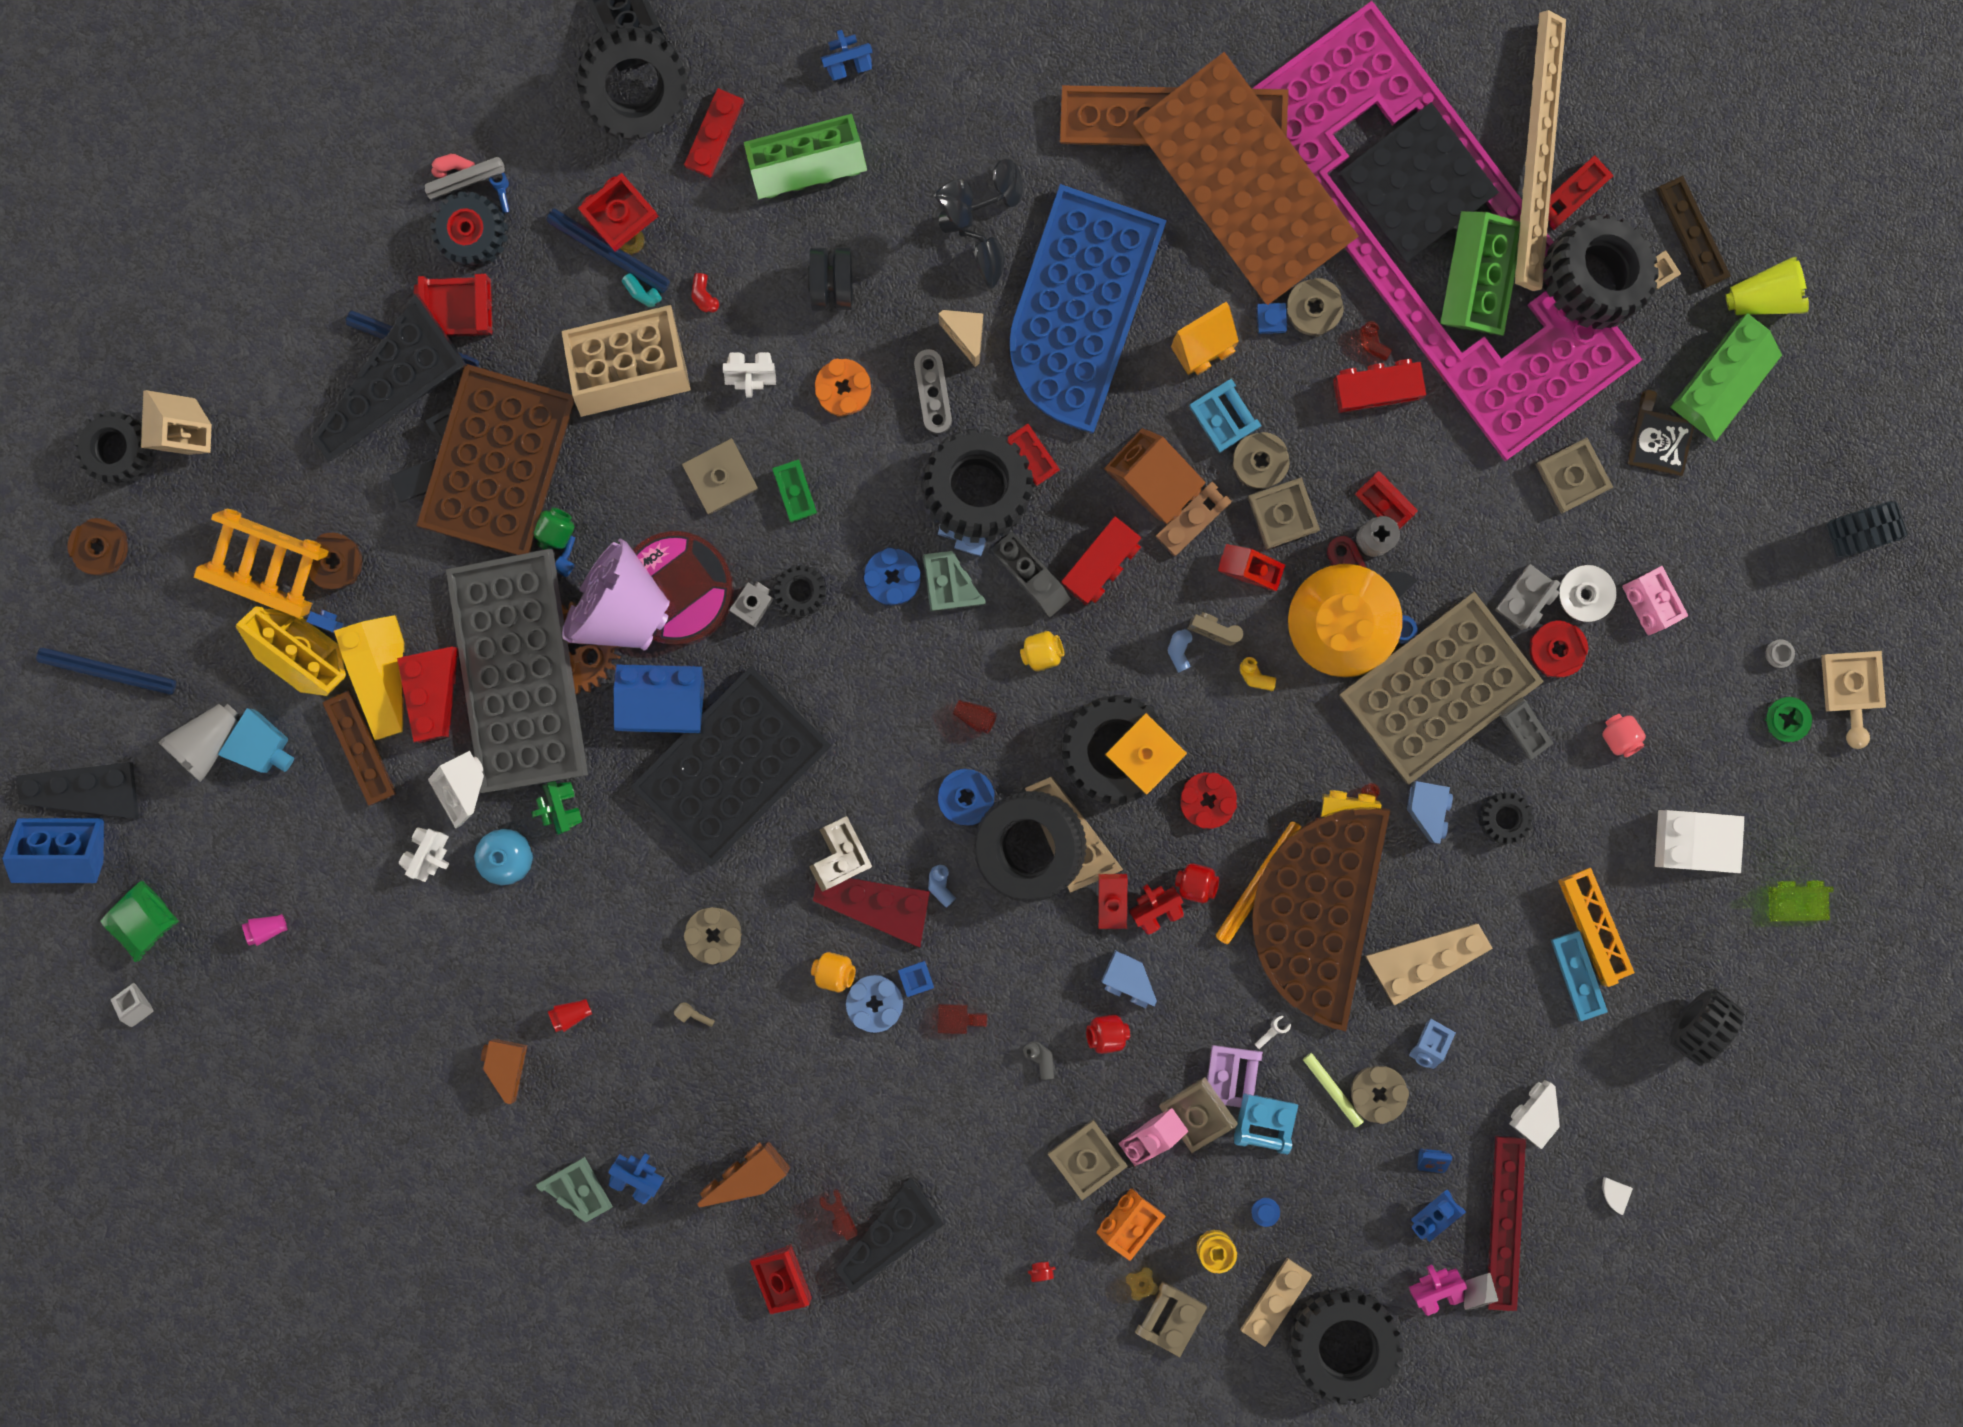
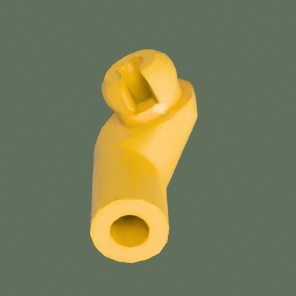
M1252 657L1245 658L1240 664V673L1247 685L1274 691L1276 678L1262 675L1256 665V659Z

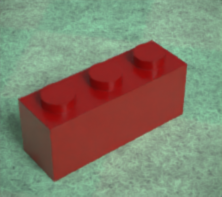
M1412 359L1396 361L1395 366L1384 367L1383 363L1370 365L1367 367V371L1357 372L1356 368L1344 369L1339 371L1340 375L1333 379L1338 413L1422 400L1426 396L1421 362L1412 363Z
M1115 516L1062 580L1061 585L1086 606L1090 601L1096 603L1106 591L1102 588L1108 579L1113 582L1122 572L1123 568L1120 564L1126 557L1131 560L1140 550L1141 546L1137 543L1141 537Z

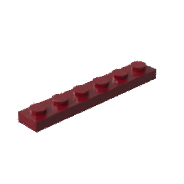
M1495 1136L1488 1273L1491 1274L1498 1302L1486 1305L1488 1310L1517 1311L1526 1139L1523 1137Z

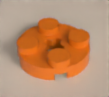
M833 359L819 371L815 380V393L821 406L827 412L836 416L851 415L861 411L867 405L871 396L870 377L866 370L853 360ZM846 380L851 390L849 393L843 392L840 395L837 393L838 388L836 384Z

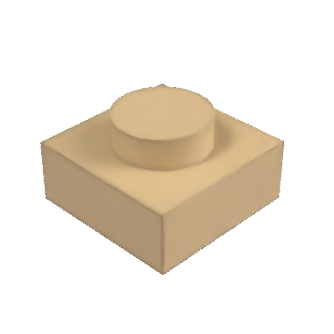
M1666 250L1656 256L1657 263L1655 267L1659 270V278L1655 280L1657 282L1656 290L1681 274Z

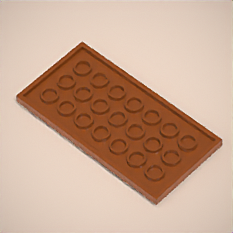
M1225 52L1133 122L1134 126L1265 304L1269 305L1359 237Z

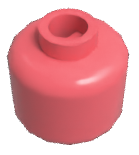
M1617 714L1605 722L1608 727L1605 728L1602 736L1615 755H1624L1626 758L1644 747L1645 733L1633 716L1622 717L1620 714Z

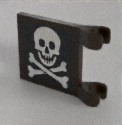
M1652 390L1643 391L1627 464L1683 476L1694 426L1685 418L1653 412L1652 409L1657 393Z

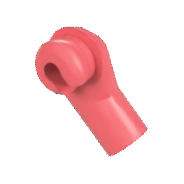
M448 154L435 158L431 164L433 167L431 172L433 176L442 178L447 175L449 170L461 171L474 166L475 163L456 154Z

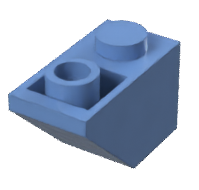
M1413 781L1411 783L1407 811L1429 842L1440 843L1441 838L1445 839L1448 829V822H1444L1446 810L1450 811L1453 795L1449 794L1450 787Z
M1115 950L1101 980L1102 983L1106 984L1104 990L1117 996L1124 992L1132 996L1131 1002L1144 1008L1148 1004L1155 1006L1157 1000L1143 963Z

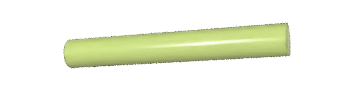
M1310 1053L1304 1057L1303 1061L1356 1128L1364 1122L1363 1118L1358 1114L1315 1056Z

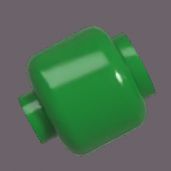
M553 507L551 510H544L534 530V537L538 540L537 545L544 550L565 548L575 528L571 521L572 517L558 508Z

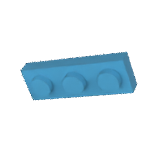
M1574 931L1551 939L1578 1021H1584L1607 1013L1608 1011L1580 931Z

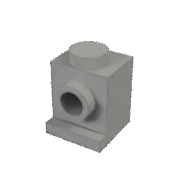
M757 581L754 586L748 582L729 611L753 627H756L774 600L768 595L771 590ZM750 597H756L758 602L756 606L750 607L747 604V600Z

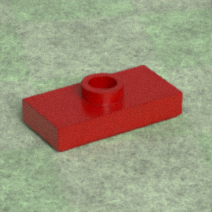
M1026 424L1008 437L1007 443L1009 445L1016 443L1021 448L1019 455L1027 457L1029 461L1028 470L1032 471V481L1036 487L1060 471L1029 424Z
M1098 874V929H1127V874Z

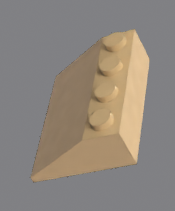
M671 305L562 331L572 395L581 417L691 390Z

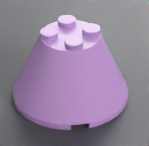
M619 539L620 544L611 543L589 571L579 588L583 595L577 607L571 605L562 631V637L565 641L579 644L634 647L646 650L653 639L652 634L656 628L661 630L668 619L665 611L670 601L663 594L626 541Z

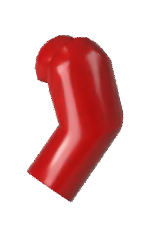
M694 273L691 292L693 302L703 312H716L719 308V301L715 297L712 298L706 291L708 275Z

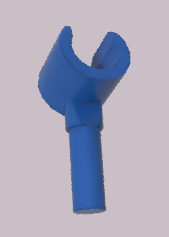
M501 173L503 176L501 182L495 183L494 177L489 178V181L499 195L502 213H508L509 207L505 189H507L509 181L505 173Z
M573 536L570 537L562 556L555 563L557 572L564 577H568L574 568V564L568 561L575 541Z

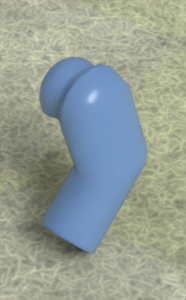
M937 865L929 873L928 889L947 908L956 897L946 888L947 876L949 875L947 867Z

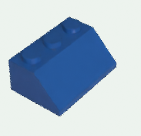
M616 665L614 730L700 733L704 696L702 667Z
M18 818L2 858L10 882L97 883L104 855L103 818Z

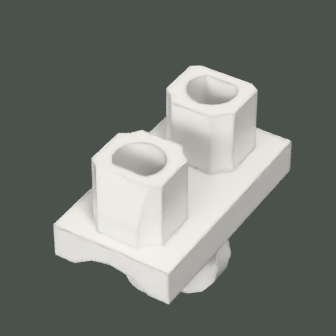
M729 353L727 363H723L725 385H735V389H745L746 398H752L753 389H763L764 385H776L775 366L772 363L770 353L755 354V363H745V356L742 353Z
M416 828L412 841L420 845L415 854L406 851L399 861V865L406 870L405 875L412 879L416 878L426 882L429 874L434 875L438 867L447 869L449 863L443 860L447 850L443 847L449 836L432 829Z

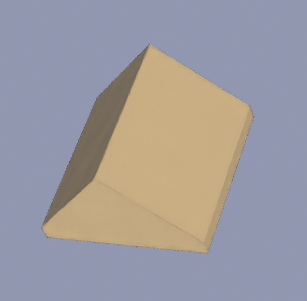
M942 310L939 313V325L976 367L980 363L983 314Z

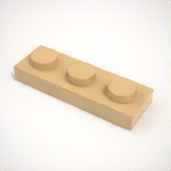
M1286 1258L1240 1330L1266 1347L1312 1274L1289 1258Z

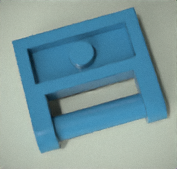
M1232 379L1224 382L1189 405L1218 453H1221L1262 427L1258 419L1254 420L1234 388L1236 385ZM1226 395L1245 427L1240 430L1238 429L1219 399L1220 396Z
M1244 1093L1237 1121L1238 1125L1234 1134V1143L1244 1147L1254 1145L1275 1149L1280 1154L1288 1155L1292 1149L1291 1136L1298 1104ZM1250 1125L1279 1130L1278 1138L1249 1133Z

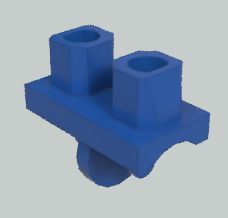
M842 30L837 31L838 40L828 42L830 50L841 48L842 51L820 57L822 65L827 67V71L833 81L847 76L843 61L854 60L857 73L872 69L870 53L873 52L871 45L866 43L848 49L847 46L857 43L855 34L844 37Z
M646 1153L641 1160L632 1155L628 1159L619 1154L608 1172L611 1175L610 1187L617 1191H622L626 1184L635 1187L636 1190L632 1197L642 1204H645L651 1196H655L665 1178L654 1173L656 1168L647 1164L650 1155Z
M1446 1190L1411 1219L1414 1223L1412 1229L1420 1239L1427 1238L1430 1242L1466 1213V1211L1455 1203L1451 1193Z

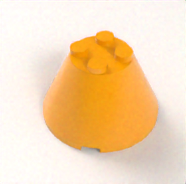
M1337 564L1315 572L1301 584L1290 605L1288 628L1295 649L1310 666L1331 676L1353 677L1370 672L1382 664L1394 651L1401 635L1402 611L1396 593L1379 574L1359 565Z

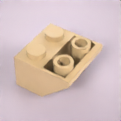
M148 390L143 391L141 448L187 455L210 453L211 423L195 398Z

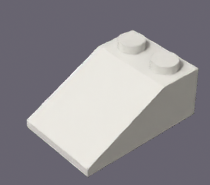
M1658 810L1655 867L1741 873L1744 816Z

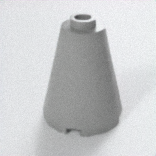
M218 704L166 735L158 743L169 754L171 753L176 761L192 776L201 782L218 758V753L237 725L238 721L236 719L240 715L230 705L227 704L223 707Z

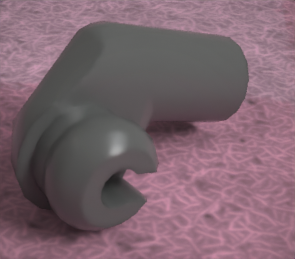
M1039 1042L1028 1043L1024 1047L1023 1053L1027 1059L1030 1058L1039 1064L1040 1079H1054L1052 1052Z

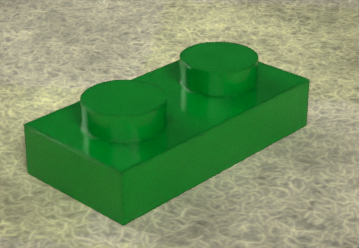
M798 459L772 468L790 522L816 515L817 511L800 460Z

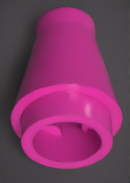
M283 914L248 919L247 923L242 924L249 946L253 944L258 946L279 933L288 930Z

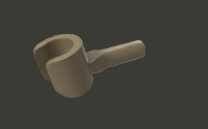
M686 1002L680 1003L674 1010V1015L684 1023L690 1016L710 1027L715 1022L699 1014Z

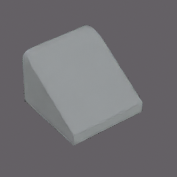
M132 983L110 999L119 1020L130 1027L135 1026L153 1012L152 1006L135 983Z
M1490 1273L1466 1280L1465 1310L1476 1309L1498 1302Z

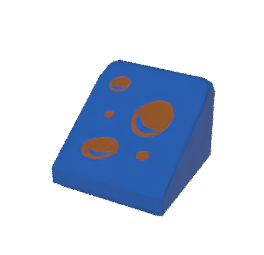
M1421 1148L1418 1153L1417 1169L1420 1171L1445 1173L1452 1161V1156L1447 1151Z

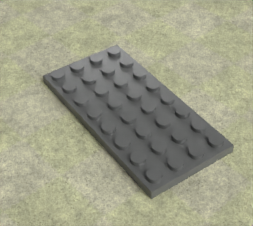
M546 549L446 569L474 755L479 759L483 767L482 773L484 777L480 793L588 775L568 643L562 637L564 617L553 550Z

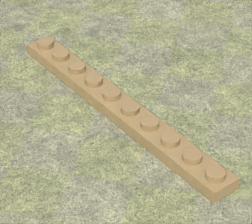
M1549 10L1539 13L1515 271V284L1531 291L1541 290L1543 283V263L1546 250L1566 19Z

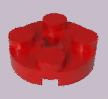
M1552 621L1541 626L1531 637L1530 657L1535 667L1545 676L1566 677L1576 673L1582 667L1588 653V642L1581 629L1575 625L1573 626L1565 621ZM1556 641L1559 645L1564 644L1566 647L1562 651V657L1552 653L1553 643Z
M1204 772L1191 777L1185 783L1181 792L1180 808L1184 817L1190 823L1200 828L1213 829L1224 825L1231 819L1237 808V796L1233 785L1228 779L1217 773ZM1206 792L1209 796L1214 794L1216 800L1213 801L1214 807L1211 809L1208 805H1201V801L1204 800L1202 795Z

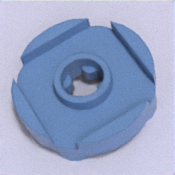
M869 975L861 978L851 987L846 999V1009L849 1018L856 1027L867 1032H882L897 1022L903 1009V997L900 989L888 978L881 975ZM871 996H876L877 1000H882L883 1005L878 1007L877 1012H873L872 1008L866 1005V1002L871 1001Z

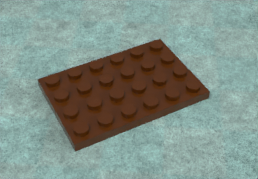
M467 364L462 373L416 526L513 555L530 553L534 541V530L543 511L574 407L573 395Z

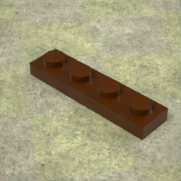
M346 691L322 702L368 806L396 795L397 793L352 692Z

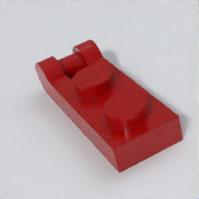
M1595 155L1550 195L1548 220L1553 230L1560 226L1614 176ZM1555 202H1558L1564 209L1560 214L1552 207Z

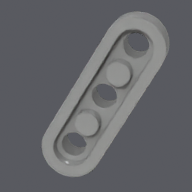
M926 349L919 352L914 361L923 421L929 432L943 434L950 428L952 423L941 356L936 351ZM926 361H932L934 367L926 370L923 364ZM931 388H935L939 392L934 398L928 395V391ZM935 416H941L943 422L940 425H935L932 419Z

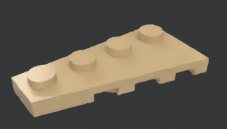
M1053 776L1025 788L1026 791H1041L1062 799L1078 815V819L1081 820L1080 823L1083 825V830L1086 834V856L1078 876L1067 886L1070 892L1098 881V874H1115L1123 870ZM1041 824L1045 836L1055 856V843L1049 830L1043 824Z
M1476 923L1364 956L1393 1005H1396L1493 948L1479 924Z

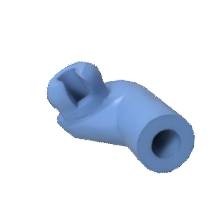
M1186 629L1176 631L1172 635L1168 646V654L1178 673L1191 667L1184 652L1188 643L1192 642V634Z

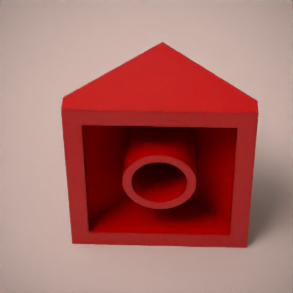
M791 1244L750 1261L770 1314L803 1308L810 1304L812 1296Z

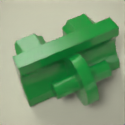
M553 781L543 786L548 807L544 797L537 798L536 801L539 809L531 812L533 818L541 816L543 825L547 826L552 824L550 813L557 835L569 831L571 827L582 822L578 808L564 811L562 801L574 797L571 782L556 784V781Z

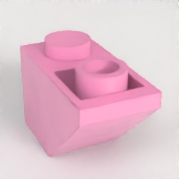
M1171 1108L1152 1118L1118 1144L1133 1165L1137 1166L1173 1147L1188 1130Z

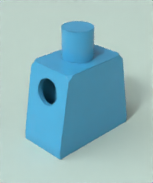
M249 708L245 710L218 753L221 757L263 773H267L272 765L286 772L294 761V757L283 751L288 738L258 711Z

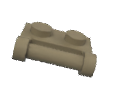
M1204 612L1200 616L1196 614L1191 618L1187 628L1226 646L1236 644L1243 637L1241 627L1233 625L1227 628L1217 623L1218 618Z
M1162 1281L1158 1288L1160 1292L1143 1324L1138 1325L1135 1333L1181 1357L1207 1309V1305ZM1169 1298L1176 1299L1159 1333L1152 1331Z

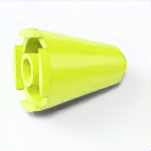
M1797 257L1789 258L1730 287V293L1725 295L1728 310H1734L1736 315H1746L1747 313L1750 315L1802 314L1809 311L1808 297L1802 299V296L1805 295L1804 289L1807 288Z

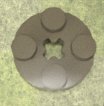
M1322 278L1300 282L1294 287L1287 299V318L1296 330L1306 335L1321 336L1331 331L1343 315L1340 291L1333 283ZM1318 300L1322 312L1312 314L1309 312L1310 307L1307 304L1308 302L1314 303Z
M1268 432L1255 433L1243 438L1233 454L1232 468L1237 478L1243 484L1253 489L1266 490L1277 485L1287 474L1290 465L1286 445L1279 437ZM1263 453L1267 456L1265 461L1269 464L1267 467L1261 466L1258 468L1255 466L1256 461L1253 458L1255 455L1260 457Z
M710 907L696 912L688 921L684 932V940L689 952L697 960L708 964L727 961L735 955L741 944L740 923L730 911L723 908ZM709 928L711 930L716 928L720 930L718 934L720 941L718 943L714 940L711 942L707 941L708 934L706 931Z
M1373 1066L1364 1068L1355 1076L1351 1084L1352 1105L1360 1116L1370 1122L1385 1124L1392 1121L1404 1111L1407 1105L1409 1091L1402 1076L1390 1067ZM1375 1087L1379 1090L1382 1087L1386 1089L1384 1092L1386 1098L1383 1101L1379 1099L1375 1102L1373 1100L1375 1095L1372 1091Z

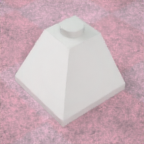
M470 751L440 765L428 779L455 828L460 827L473 814L484 777L481 762L477 757H473Z

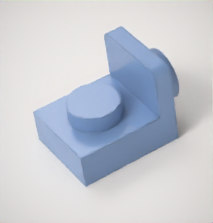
M1430 1019L1426 1023L1417 1045L1411 1050L1409 1056L1416 1059L1419 1065L1434 1069L1444 1060L1456 1032Z

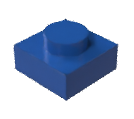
M1286 303L1257 304L1258 334L1287 332Z
M322 609L319 614L310 611L306 621L333 633L334 630L343 627V623L335 621L337 615Z
M925 961L898 970L907 997L934 988Z

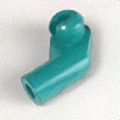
M630 273L623 277L622 283L630 295L645 306L655 307V304L662 300V297L655 288L650 289L646 293L633 274Z

